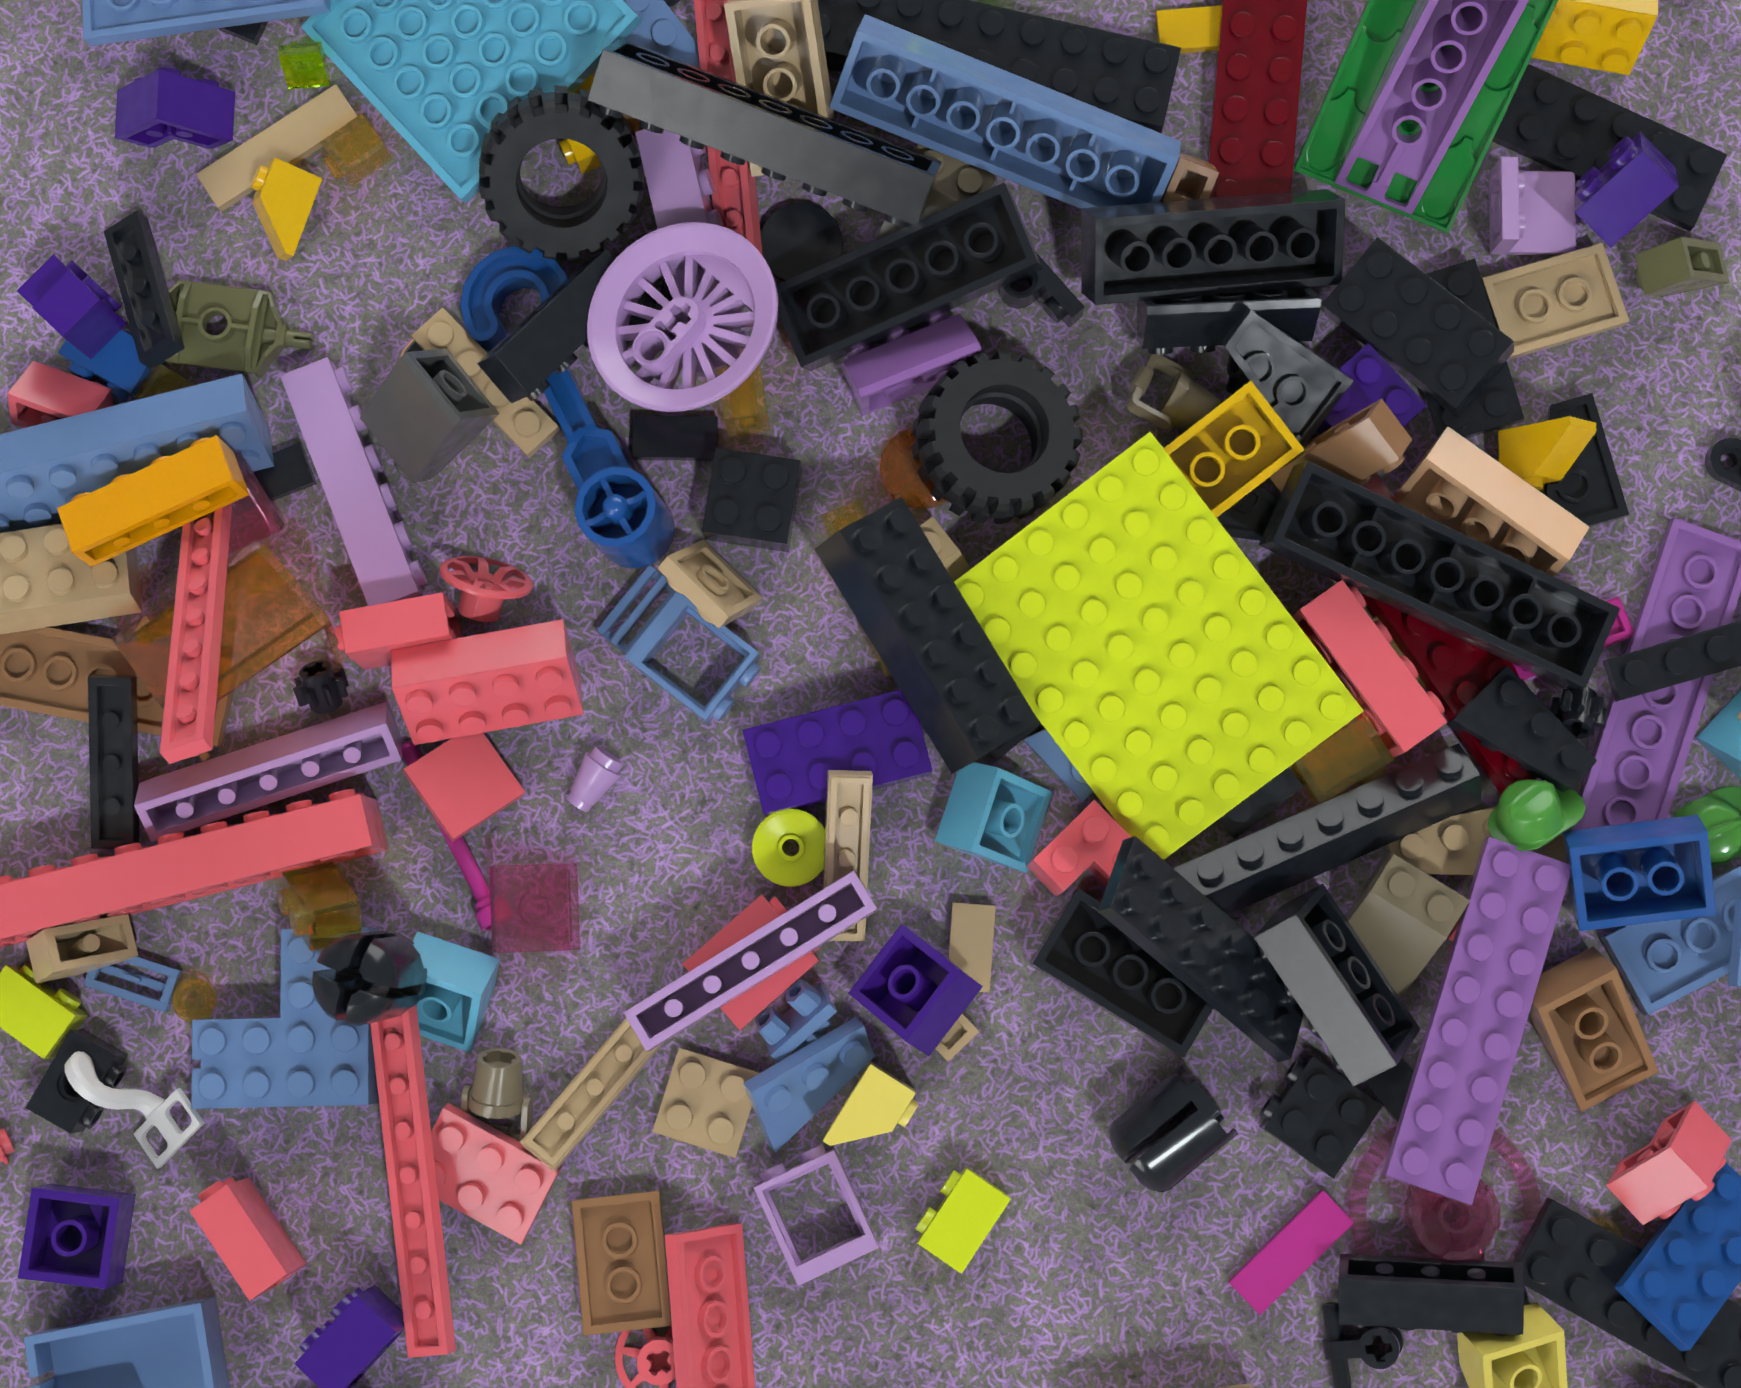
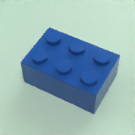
M1698 815L1571 830L1563 833L1566 863L1570 864L1571 871L1568 882L1572 914L1579 931L1716 915L1708 831Z

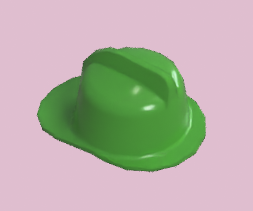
M1526 779L1517 781L1504 790L1500 796L1499 804L1490 813L1488 820L1490 836L1518 846L1516 850L1519 851L1538 849L1581 821L1586 807L1583 798L1575 790L1569 789L1561 792L1552 783L1545 780Z
M1730 786L1713 791L1687 803L1678 809L1672 817L1699 816L1708 831L1711 868L1741 856V787Z

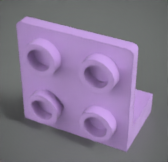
M1501 157L1489 172L1490 254L1562 255L1576 251L1575 174L1565 171H1519L1518 157Z

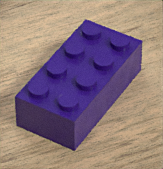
M901 690L742 730L765 817L787 809H800L826 802L828 770L872 771V790L930 776L933 772L920 721Z

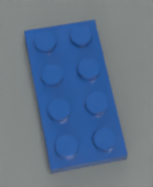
M1727 1163L1716 1172L1712 1180L1715 1185L1705 1197L1698 1201H1694L1692 1198L1686 1200L1673 1215L1663 1222L1614 1287L1681 1352L1691 1350L1741 1281V1176Z

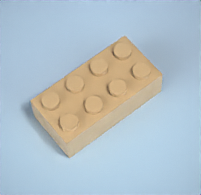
M728 0L725 2L724 7L736 82L835 120L834 110L829 108L832 96L818 0ZM749 162L752 177L764 175L761 172V166Z
M62 524L0 533V635L143 612L137 547L91 567L72 553Z

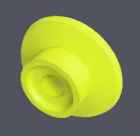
M787 809L772 813L756 829L752 841L753 859L761 874L771 882L786 887L801 886L815 879L824 869L825 828L813 815L798 809ZM788 839H793L799 844V851L794 855H788L783 851L782 845Z

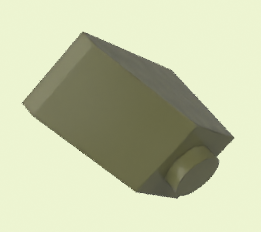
M1679 237L1635 254L1637 263L1635 270L1636 280L1644 294L1648 296L1665 297L1730 283L1720 243Z

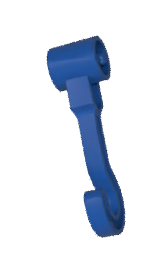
M511 246L492 252L474 266L463 285L460 308L468 333L484 350L491 351L507 336L500 316L501 307L506 297L516 290L523 288L534 289L540 293L541 304L568 278L567 274L556 260L542 258V251L536 248L533 249L531 254L519 249V246ZM570 367L560 374L554 371L546 379L550 386L544 391V394L566 436L567 446L561 457L579 491L576 496L574 509L579 528L610 561L621 567L638 569L654 564L666 554L673 542L675 523L671 510L644 476L634 470L621 442L613 432L600 429Z

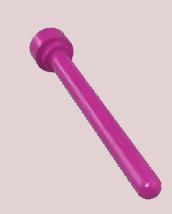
M406 741L402 744V757L407 766L422 757L417 746L413 745L411 741ZM435 819L477 901V904L474 906L477 913L474 917L481 931L490 930L512 918L513 914L506 900H500L498 894H492L463 836L452 842Z

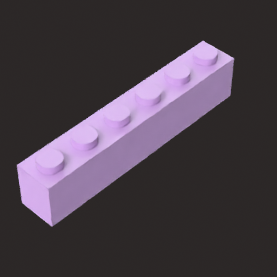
M646 129L636 131L635 134L657 229L687 222L711 223L724 227L719 211L712 209L709 195L715 193L714 184L709 170H703L700 155L705 154V147L704 149H696L687 146L679 141L680 135L665 129L662 134ZM699 265L698 287L705 273V270H703ZM685 266L673 270L683 296ZM743 309L735 313H743ZM741 328L728 329V331L748 336L746 330L741 331ZM714 340L736 360L744 350V348ZM704 345L718 377L730 366L708 346ZM697 357V379L701 382H706V376Z
M326 357L280 375L368 606L425 596L421 586L428 584L426 575L418 560L412 562L406 548L413 544L405 523L403 521L397 523L391 508L398 506L389 483L382 484L376 469L383 467L374 444L366 445L361 431L368 428L360 419L362 415L360 407L358 405L352 407L347 392L352 391L353 387L343 366L337 368Z
M386 701L139 782L134 807L151 842L163 835L184 832L400 761L402 759V737Z
M852 871L623 1013L645 1050H653L877 911V908L856 873Z

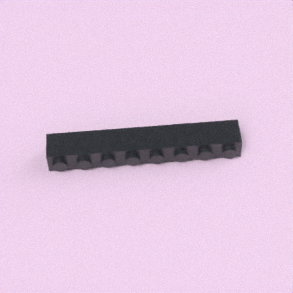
M1460 743L1173 869L1229 915L1402 839L1408 834L1418 832L1481 804V776Z

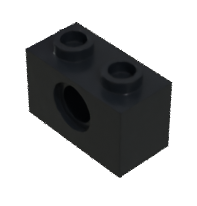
M84 1029L70 1030L25 1107L70 1134L83 1132L86 1127L91 1129L104 1111V1107L84 1099L69 1083L65 1074L64 1064L71 1055L78 1051L89 1055L99 1081L110 1088H116L127 1070V1067L122 1065L128 1056L127 1053Z

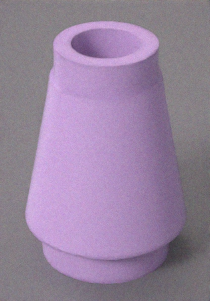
M595 746L591 753H585L570 794L566 799L578 809L589 812L591 807L622 776L620 770L624 765L623 761L604 748Z

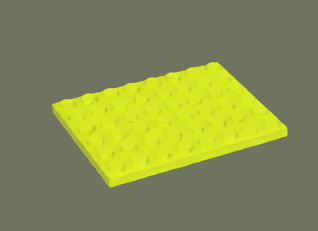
M1151 432L1143 436L954 581L1035 716L1116 822L1131 837L1136 836L1163 860L1364 711Z

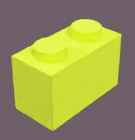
M24 963L23 966L5 965L0 972V1028L41 1058H55L70 1030H78L88 1014L78 1008L82 1003L81 1000L65 989L59 988L56 992L44 982L36 983L32 965Z
M967 1166L964 1167L961 1173L955 1170L950 1173L939 1191L945 1195V1198L936 1211L928 1207L915 1227L921 1233L917 1238V1244L961 1274L1011 1200L1009 1195Z

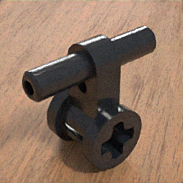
M1328 1302L1321 1306L1326 1339L1322 1340L1325 1359L1330 1360L1334 1388H1352L1348 1359L1361 1358L1368 1366L1375 1369H1386L1396 1362L1404 1345L1403 1334L1399 1328L1371 1326L1366 1328L1363 1334L1344 1336L1343 1326L1339 1324V1304L1337 1302ZM1377 1335L1381 1336L1383 1343H1391L1386 1353H1381L1378 1345H1371Z

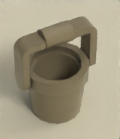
M1153 354L1144 366L1138 368L1129 387L1131 395L1127 402V408L1133 414L1161 429H1168L1171 425L1186 431L1223 401L1193 380L1191 371L1162 355ZM1154 368L1174 378L1157 410L1139 401L1141 396L1145 395L1154 375Z
M493 1048L484 1050L477 1056L472 1086L465 1085L463 1087L461 1110L470 1115L473 1112L478 1116L492 1119L510 1118L521 1113L520 1130L485 1122L519 1142L532 1128L533 1098L526 1096L523 1086L522 1058L520 1054L509 1049Z

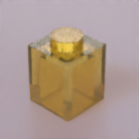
M362 113L320 142L328 153V156L322 159L337 181L345 177L352 188L393 160L388 149Z

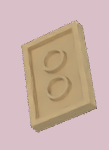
M1603 243L1482 278L1496 328L1514 341V352L1507 360L1619 328L1629 322Z

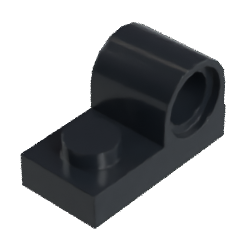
M1037 253L1043 269L1024 277L1031 287L1024 292H1017L1008 284L999 288V295L1005 304L1016 309L1025 308L1039 297H1042L1045 300L1042 306L1049 317L1056 323L1062 320L1070 328L1082 318L1085 306Z

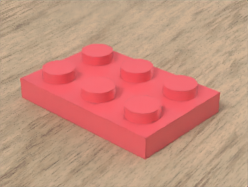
M447 1103L442 1108L431 1131L439 1200L521 1245L533 1226L563 1165L561 1164L554 1173L524 1148L519 1141Z

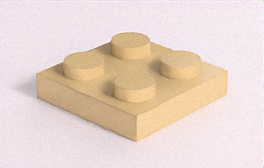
M704 539L667 556L657 568L666 577L669 586L676 592L684 594L697 607L699 615L708 623L714 624L718 629L752 611L763 599Z
M679 1047L652 1132L736 1158L752 1109L751 1101L743 1083L760 1072Z

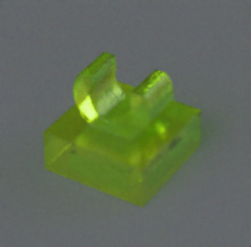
M297 41L289 45L279 46L278 57L288 90L330 86V71L321 42L313 41L312 43L297 44Z

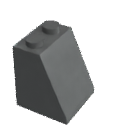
M445 348L406 352L398 360L360 416V419L367 426L370 438L377 445L383 447L393 458L396 470L412 483L431 480L439 474L500 413Z

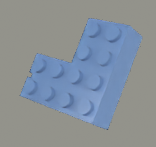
M379 928L281 929L280 1017L192 1020V1060H201V1068L192 1069L191 1109L346 1106L378 1103V1088L370 1024L361 1026L348 1025L346 1019L336 1021L326 1015L315 999L312 975L313 971L331 969L318 963L316 960L321 951L335 939L356 933L379 931Z
M215 1296L43 1329L24 1337L29 1378L40 1376L53 1369L55 1376L31 1388H230Z

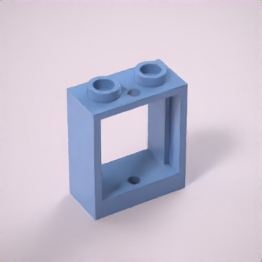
M678 592L674 593L624 656L632 666L707 724L713 718L720 721L728 713L735 702L730 696L740 684L747 687L762 668L757 664L761 659L758 651L726 626L718 629L714 624L705 621L697 612V607L684 594ZM687 615L743 657L742 661L705 707L649 664Z

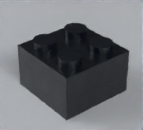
M715 448L702 527L705 540L789 552L802 472L801 461Z

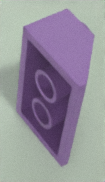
M947 313L935 316L925 323L926 327L913 333H910L909 329L901 330L890 335L886 339V344L871 349L870 345H865L847 354L848 359L842 361V370L861 416L932 388L939 378L945 375L953 365L961 360L967 363L972 355L981 353V346L961 314L949 317Z

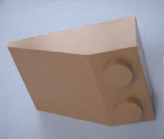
M1591 947L1541 973L1528 1016L1581 1112L1659 1072L1617 968L1595 947Z

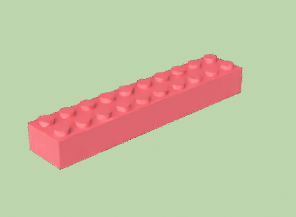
M355 789L342 790L329 794L330 802L313 804L312 800L298 801L286 805V813L270 814L269 811H259L244 815V823L227 825L226 821L215 822L201 826V834L184 836L183 832L160 836L157 838L158 845L141 847V843H133L114 848L115 856L98 858V854H89L71 859V867L55 868V865H45L29 869V877L12 879L11 875L1 876L0 948L26 942L43 929L124 914L133 915L387 851L389 848L378 800L365 796L363 792L355 793Z

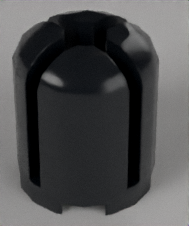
M388 931L356 933L335 939L321 951L316 961L331 969L313 971L312 987L315 999L326 1015L336 1021L346 1019L348 1025L361 1026L401 1016L408 1009L417 1005L426 988L427 968L423 967L421 956L412 945L414 942L399 933Z
M1182 1065L1114 1120L1109 1129L1112 1148L1121 1160L1128 1164L1194 1110L1198 1109L1142 1155L1129 1169L1143 1186L1157 1192H1165L1172 1189L1222 1146L1238 1135L1234 1128L1226 1133L1219 1123L1225 1118L1195 1080L1188 1085L1182 1080L1180 1076L1186 1072Z

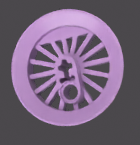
M703 222L679 223L657 229L636 240L617 256L607 268L595 289L587 321V339L593 362L604 381L617 394L640 407L654 411L681 412L713 403L728 395L746 381L766 354L775 332L778 317L776 283L770 267L758 249L746 238L731 229ZM698 265H699L703 270H705V273H704V275H703V277H702V280H701V282H700L699 287H698ZM685 266L684 296L673 273V270ZM662 276L673 298L671 301L652 286ZM646 291L663 308L660 311L637 304V302ZM745 307H747L750 311H752V312L735 313V312H737V311H739V310H741V309H743V308H745ZM631 315L650 320L648 324L628 326ZM753 327L750 337L728 331V329ZM634 340L633 347L627 350L626 341ZM714 340L744 348V350L736 360ZM704 345L708 346L730 366L718 377ZM664 349L662 355L653 360L655 354ZM697 357L708 381L699 386H696ZM639 363L642 367L635 373L632 366ZM683 368L682 389H673ZM654 378L659 380L657 387L649 384Z

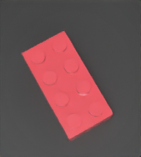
M1341 580L1302 607L1292 617L1364 710L1356 718L1386 759L1389 760L1405 753L1446 724L1447 721L1442 715L1445 709L1434 693L1431 691L1425 692L1416 678L1419 675L1412 662L1404 655L1399 657L1390 645L1392 637L1387 628L1379 620L1373 622L1364 609L1366 601L1358 589L1353 586H1347Z
M564 619L391 650L392 690L413 745L584 715L580 674Z

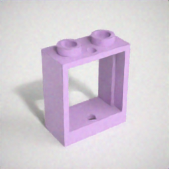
M823 1144L801 1153L799 1157L802 1162L787 1170L784 1164L780 1163L759 1173L762 1181L753 1187L798 1286L879 1248L877 1238L835 1147L826 1151ZM829 1164L860 1233L802 1260L771 1190Z

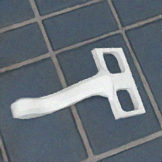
M78 1051L73 1053L64 1064L65 1074L69 1083L84 1099L107 1109H136L143 1113L146 1121L133 1135L157 1169L161 1168L205 1123L196 1109H191V1102L181 1088L176 1089L167 1099L141 1089L110 1088L99 1081L93 1062L85 1052ZM177 1101L182 1103L192 1120L184 1132L170 1115V1109ZM153 1126L158 1128L167 1142V1149L160 1156L156 1154L146 1139L147 1132Z

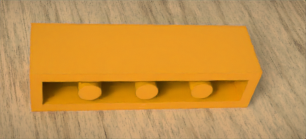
M215 435L211 438L198 439L189 448L174 455L159 457L152 461L150 466L137 472L120 475L114 478L110 484L93 492L78 494L72 498L71 502L58 507L57 510L72 553L93 567L250 494L234 451Z

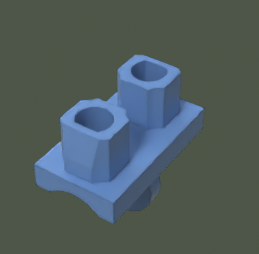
M798 979L787 989L785 994L787 1003L792 1006L790 1010L782 1016L773 1007L764 1009L755 1018L754 1021L757 1029L765 1039L770 1056L777 1062L787 1057L794 1049L798 1051L824 1036L823 1033L833 1025L829 1018L837 1010L829 998V990L821 983L813 987L802 979Z

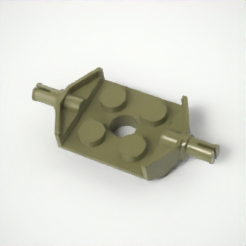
M179 280L168 289L185 349L165 360L170 366H175V364L251 373L262 378L283 348L313 349L314 332L290 330L284 324L276 298L271 292ZM214 316H225L227 319L225 331L219 335L208 334L207 324L209 320Z

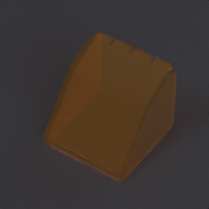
M257 540L228 558L216 703L313 635L317 636L339 666L346 661L343 652L337 646L339 642L329 618L268 547ZM175 595L111 638L163 710ZM207 752L198 755L202 761L210 757Z

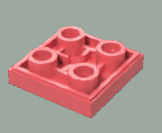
M484 733L451 738L403 770V774L452 842L502 811L525 794L522 786Z

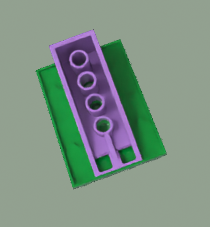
M1367 0L1359 22L1324 96L1322 105L1301 148L1294 171L1449 234L1558 0Z

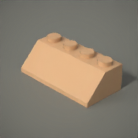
M1448 426L1427 450L1394 494V498L1399 504L1551 576H1554L1571 559L1590 528Z

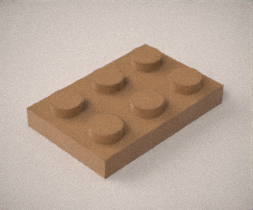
M661 1190L571 1200L583 1336L672 1326Z

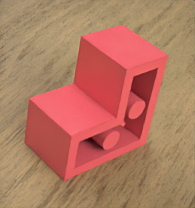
M1093 800L1026 867L1056 897L1064 892L1086 869L1107 887L1122 841L1131 838V836Z
M1693 1101L1665 1118L1661 1122L1651 1143L1621 1160L1614 1169L1606 1186L1642 1225L1658 1216L1661 1220L1667 1219L1686 1200L1692 1198L1694 1201H1698L1713 1189L1715 1183L1712 1180L1716 1172L1726 1163L1724 1155L1732 1139L1696 1101Z

